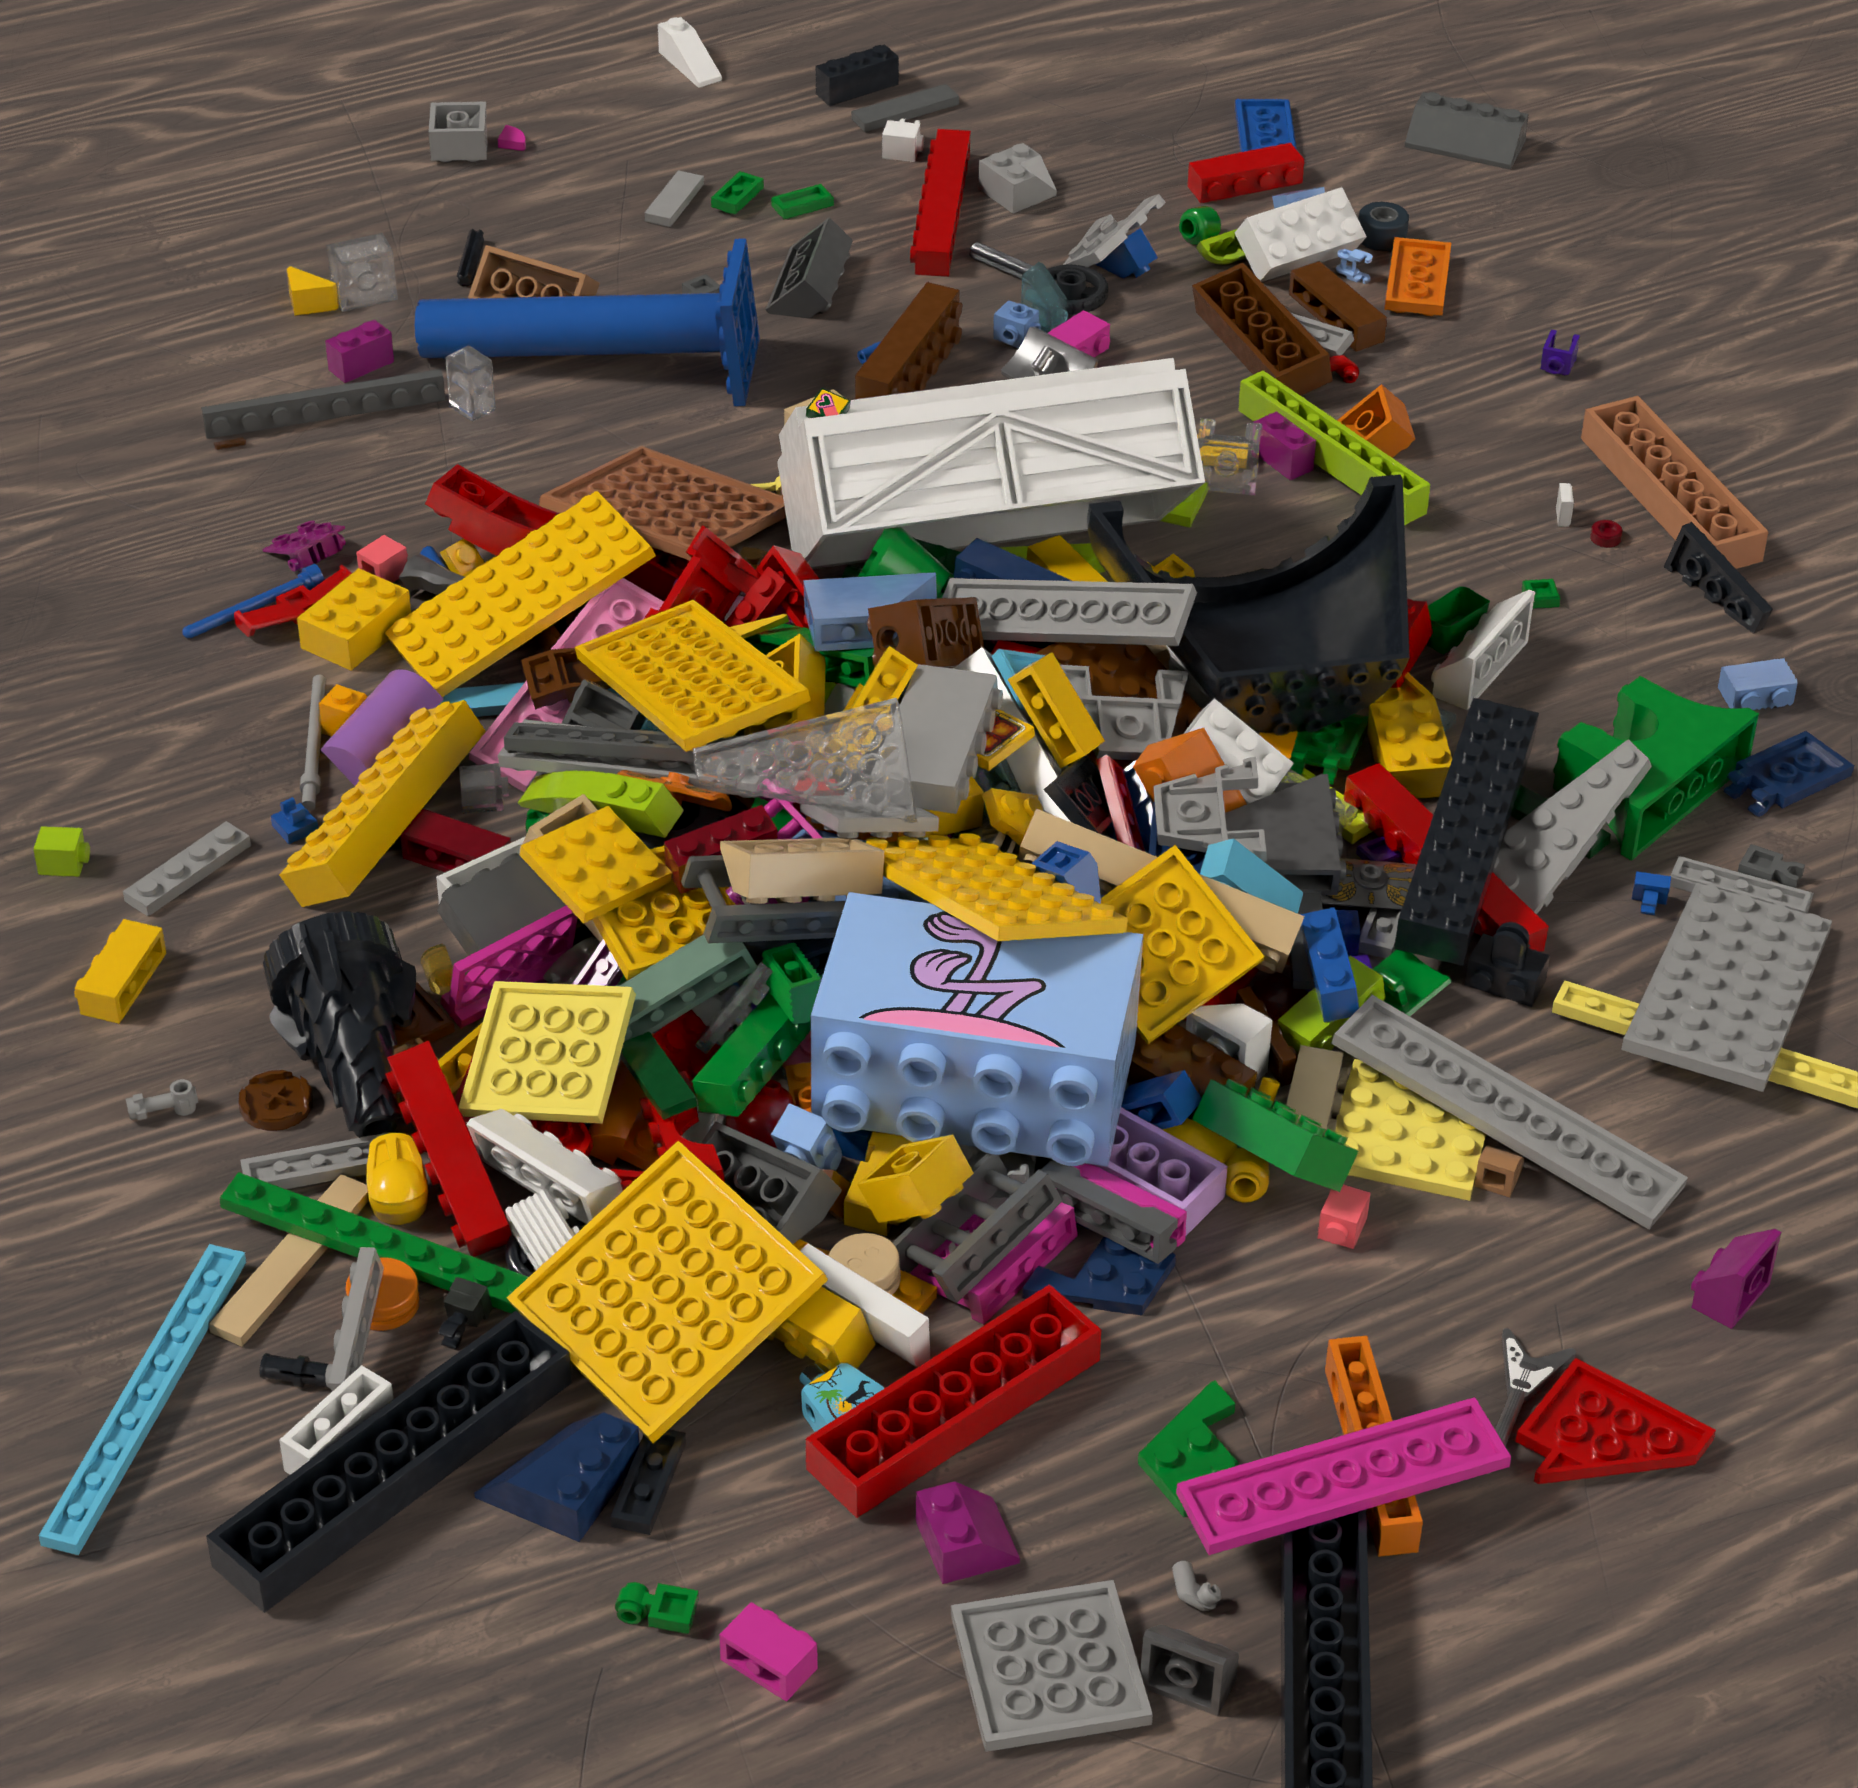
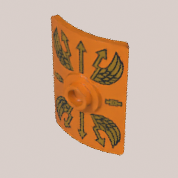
M628 770L617 772L618 775L663 783L680 806L682 801L724 811H731L732 809L731 801L726 794L696 787L688 783V776L679 773L669 772L668 777L658 778Z

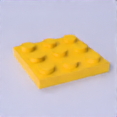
M609 806L521 845L520 848L521 858L583 923L671 882L672 872Z

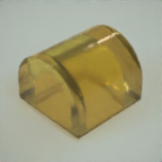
M441 943L427 949L420 959L431 991L439 995L450 991L453 965L446 946Z

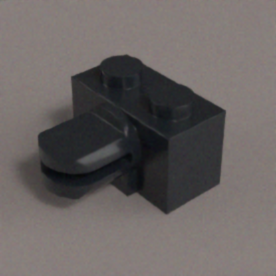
M1513 922L1503 923L1496 931L1494 937L1482 934L1468 959L1465 985L1532 1007L1546 982L1550 955L1530 949V944H1528L1529 932L1523 926Z

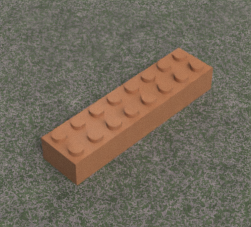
M1639 396L1585 409L1581 435L1582 441L1675 541L1682 526L1693 522L1735 569L1763 562L1768 530Z

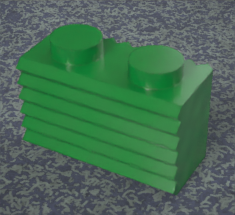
M789 943L764 951L762 962L765 964L763 968L765 970L764 975L766 976L764 980L767 982L765 984L766 988L793 1024L810 1022L811 1013L822 980L819 973H816V969H813V966L808 962V958H805V955L802 954L796 943Z

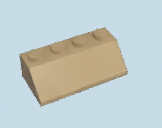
M855 838L720 841V850L733 892L746 897V902L765 904L768 903V898L779 897L780 901L797 903L802 901V897L813 896V899L817 901H834L836 895H846L847 898L848 892L867 895L882 894L884 850Z

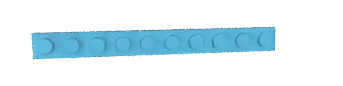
M212 1244L208 1245L40 1532L39 1540L41 1546L74 1555L80 1554L209 1329V1323L217 1315L246 1264L245 1252Z

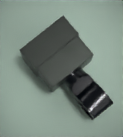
M459 1277L455 1278L444 1300L448 1320L441 1325L438 1333L445 1336L441 1345L457 1349L462 1340L466 1324L478 1327L482 1319L487 1320L493 1309L487 1286Z

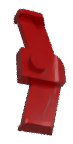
M342 564L340 565V570L310 591L302 585L277 596L276 605L245 613L238 610L234 613L235 624L247 637L254 636L257 629L292 621L298 624L297 617L345 580L352 572Z

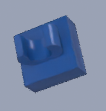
M293 797L281 802L282 811L271 815L273 828L288 844L307 837L318 829L317 820L301 803L296 804Z
M1636 871L1631 900L1642 901V914L1655 915L1657 903L1666 905L1671 876Z

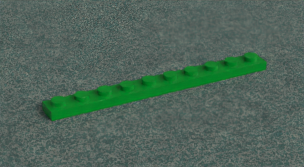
M240 1172L237 1173L220 1196V1208L354 1257L358 1258L360 1247L376 1248L379 1258H394L403 1261L414 1270L418 1280L450 1291V1287L456 1277L487 1286L492 1307L511 1314L517 1310L511 1305L507 1297L528 1278V1276Z

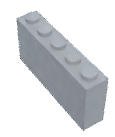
M917 664L918 666L910 679L872 774L874 803L956 814L961 800H966L968 797L970 777L976 776L978 768L977 754L983 755L985 752L986 732H992L995 721L994 711L995 709H1001L1003 690L998 689L997 674Z

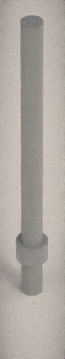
M315 675L312 681L305 772L300 779V791L303 794L302 805L308 811L315 809L316 795L320 792L321 778L318 775L322 732L319 702L325 696L326 678L323 675Z

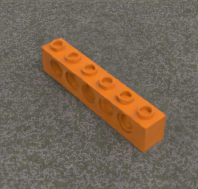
M1367 1335L1329 1339L1325 1373L1343 1435L1393 1421ZM1415 1495L1366 1509L1378 1557L1417 1553L1419 1551L1423 1520Z

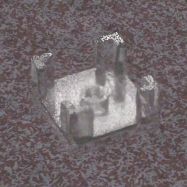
M1201 418L1198 444L1205 482L1208 483V491L1255 495L1259 471L1258 460L1262 424L1247 423L1245 437L1214 434L1216 420Z

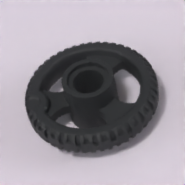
M1072 264L1058 265L1044 270L1036 277L1033 285V294L1036 301L1044 308L1056 313L1075 315L1083 310L1086 312L1093 311L1103 305L1108 297V283L1103 275L1089 267ZM1057 280L1056 290H1044L1046 285ZM1088 282L1095 287H1086L1085 283Z

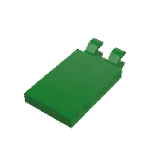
M1354 714L1341 721L1324 726L1316 732H1298L1291 758L1289 759L1294 764L1289 769L1287 775L1301 778L1305 764L1324 767L1323 774H1328L1329 784L1334 785L1338 770L1350 769L1367 734L1368 717Z

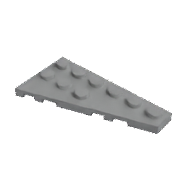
M1629 739L1508 829L1505 832L1493 873L1528 907L1538 914L1543 906L1547 907L1554 898L1552 893L1562 880H1567L1596 842V835L1605 823L1609 824L1614 818V811L1624 798H1629L1652 766L1649 758Z

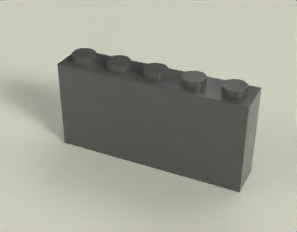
M514 853L505 858L500 866L492 870L485 868L472 877L471 881L464 885L454 884L442 893L437 912L464 951L470 956L566 906V904L518 853ZM577 918L576 929L585 925L579 918Z

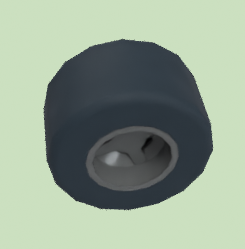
M1383 201L1372 202L1365 205L1359 211L1358 220L1367 236L1361 243L1365 247L1378 251L1393 250L1395 237L1407 238L1409 214L1400 205Z

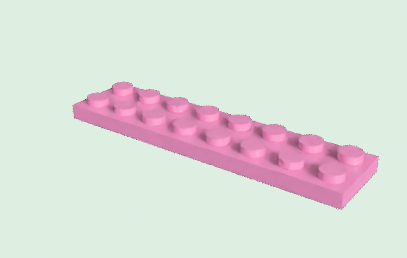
M622 578L590 599L552 649L575 648V646L641 621L645 618L650 608L659 611L664 602ZM526 680L470 751L469 760L525 793L537 771H517L513 768L499 767L498 754L504 747L503 737L514 722L522 723L524 719L562 723L571 703L569 704L568 699H565L553 705L535 709Z

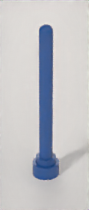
M316 564L307 566L302 569V573H299L298 578L184 627L182 630L183 636L189 639L234 620V613L238 610L242 613L257 610L275 602L277 596L304 585L308 590H311L325 580L324 576Z

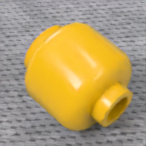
M1242 1147L1237 1148L1224 1163L1228 1166L1225 1194L1234 1201L1242 1203L1253 1202L1260 1199L1268 1189L1269 1163Z

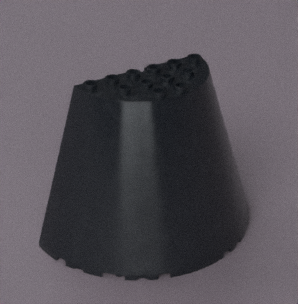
M1401 474L1370 477L1362 496L1354 506V514L1347 519H1343L1337 525L1339 533L1331 540L1326 535L1305 549L1306 556L1293 562V559L1290 557L1271 569L1262 568L1224 577L1183 576L1173 578L1169 572L1163 570L1155 573L1150 564L1143 561L1136 554L1133 555L1128 544L1124 540L1122 526L1124 509L1121 501L1090 503L1088 506L1087 528L1093 552L1100 565L1114 582L1194 585L1197 594L1179 646L1168 647L1212 700L1215 698L1254 731L1263 733L1274 732L1278 736L1295 731H1319L1324 726L1331 725L1356 714L1380 698L1401 677L1408 663L1410 655L1404 497Z

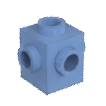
M1008 300L994 314L993 339L1019 348L1030 327L1034 326L1041 330L1039 310Z

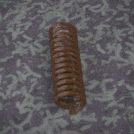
M240 437V441L239 438L231 439V441L229 439L227 443L225 440V444L224 441H218V443L216 441V444L214 442L216 450L246 445V439L244 440L243 437L242 440Z

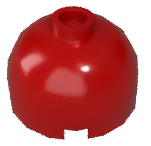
M769 1080L739 1117L727 1115L725 1126L777 1148L771 1134L788 1104L794 1105L792 1095L788 1090L781 1087L779 1082ZM795 1099V1104L797 1107H799L798 1102Z

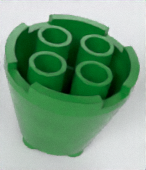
M894 527L883 530L858 577L935 572L937 599H940L944 595L943 591L946 590L949 579L954 578V574L946 569L902 527Z

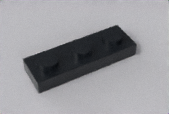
M669 1429L654 1444L643 1434L611 1514V1527L651 1535L686 1445L685 1432Z

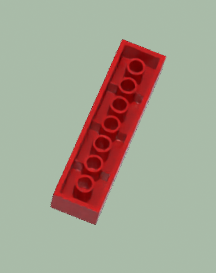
M1049 1284L805 1438L806 1470L848 1511L858 1518L1099 1362L1102 1330Z

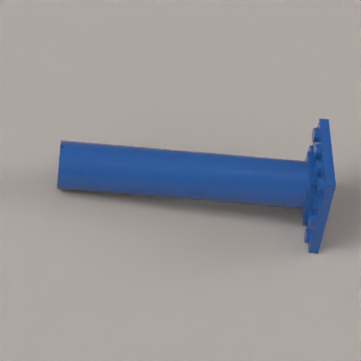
M747 238L735 239L732 251H728V267H724V281L720 284L719 293L421 299L418 301L415 311L416 343H418L419 355L421 358L720 352L724 370H729V376L726 381L727 394H732L734 406H746L760 341Z

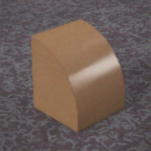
M1486 1146L1478 1160L1474 1187L1511 1197L1523 1170L1524 1157Z

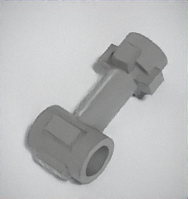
M180 1079L170 1085L171 1093L143 1098L142 1093L126 1098L130 1120L146 1119L148 1112L174 1107V1111L178 1115L185 1116L193 1113L196 1109V1103H198L195 1086L192 1087L191 1082L188 1080Z

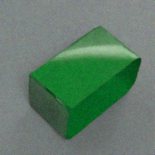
M1460 586L1428 605L1433 634L1426 645L1443 655L1453 647L1460 645L1466 633L1478 625L1484 613L1487 614L1490 600L1468 587Z

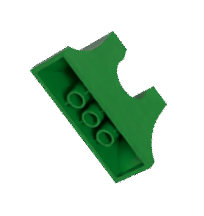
M1639 676L1629 685L1625 684L1617 695L1619 703L1617 715L1613 720V736L1607 734L1601 728L1583 722L1577 724L1570 731H1565L1560 736L1557 743V748L1559 749L1557 762L1553 769L1555 774L1553 789L1559 792L1629 739L1649 758L1652 767L1629 798H1624L1614 811V818L1607 825L1619 842L1620 855L1632 861L1729 781L1727 778L1728 774L1735 770L1737 762L1751 756L1759 713L1748 707L1720 708L1697 703L1678 696Z

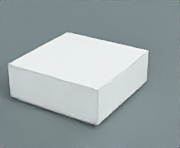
M1559 483L1556 504L1558 527H1569L1571 525L1574 500L1572 486L1569 483Z

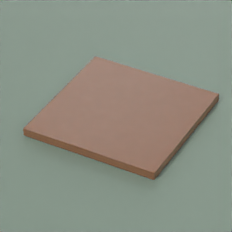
M643 446L540 496L539 506L562 513L580 502L583 497L598 491L651 547L689 561L691 557L685 552L702 525L729 547H733L786 518L783 496Z

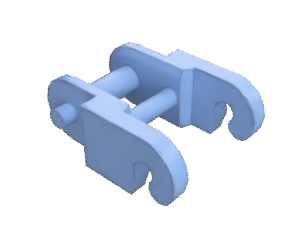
M1341 249L1337 252L1338 257L1341 258V264L1336 267L1338 273L1346 275V279L1357 283L1361 279H1363L1364 284L1370 282V275L1360 272L1356 268V262H1361L1364 258L1365 263L1372 262L1373 257L1370 253L1358 249L1353 251ZM1347 260L1352 262V266L1347 265Z

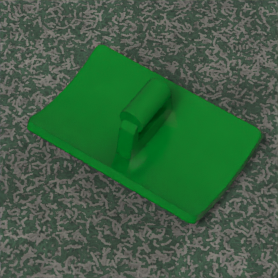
M1400 950L1394 951L1372 969L1383 976L1384 1002L1408 1016L1415 1013L1451 983L1449 976L1432 969L1413 953Z

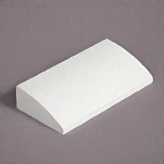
M807 1244L800 1250L828 1278V1281L822 1287L861 1309L875 1342L917 1368L930 1360L928 1317L810 1244Z

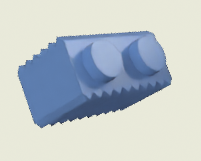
M1785 658L1721 667L1718 689L1729 708L1748 707L1752 710H1760L1761 708L1767 709L1770 707L1772 709L1774 706L1778 708L1784 707L1787 704L1791 706L1794 703L1798 682L1795 675L1792 674L1790 666L1785 662Z

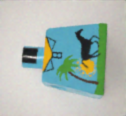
M841 1363L827 1373L816 1364H811L802 1371L799 1378L800 1382L804 1385L801 1391L802 1413L814 1432L884 1389L883 1386L848 1363Z

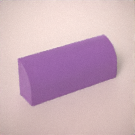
M394 670L386 676L320 750L355 786L359 782V775L373 766L377 761L375 759L377 754L391 745L394 741L392 739L393 736L409 724V718L415 711L424 707L427 710L436 708L444 698L420 675L408 670Z

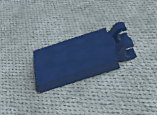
M1804 731L1737 762L1735 770L1727 776L1733 783L1724 788L1723 792L1736 799L1747 788H1750L1753 791L1751 796L1757 801L1748 806V810L1757 817H1760L1775 803L1783 809L1851 777L1855 765L1809 732Z

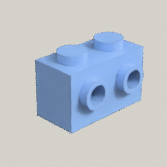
M789 1103L771 1134L778 1150L818 1168L836 1170L841 1162L842 1150L832 1128L824 1121L823 1117Z

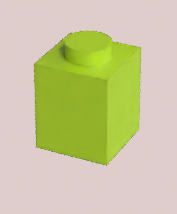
M41 826L33 849L38 875L79 877L83 864L88 863L90 858V845L88 842H84L82 828Z

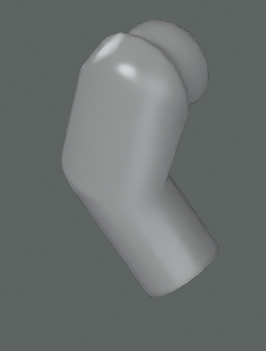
M1180 1561L1175 1563L1172 1571L1178 1598L1200 1611L1214 1609L1217 1602L1221 1599V1592L1218 1586L1214 1584L1211 1587L1209 1582L1204 1583L1202 1586L1197 1584L1193 1566L1190 1562Z

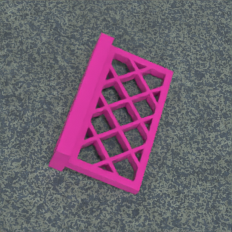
M566 905L454 963L451 989L449 992L441 995L440 1004L461 1029L485 1016L494 981L548 983L577 968L579 958L572 951L578 917Z
M1061 1202L957 1302L970 1309L973 1320L985 1324L1024 1287L1038 1265L1045 1267L1078 1236L1074 1207ZM973 1214L959 1228L964 1231L969 1230V1233H972L985 1219ZM945 1240L933 1254L945 1259L950 1254L949 1245L952 1241ZM919 1264L910 1272L911 1275L937 1287V1294L947 1298L936 1278L927 1275L932 1270Z

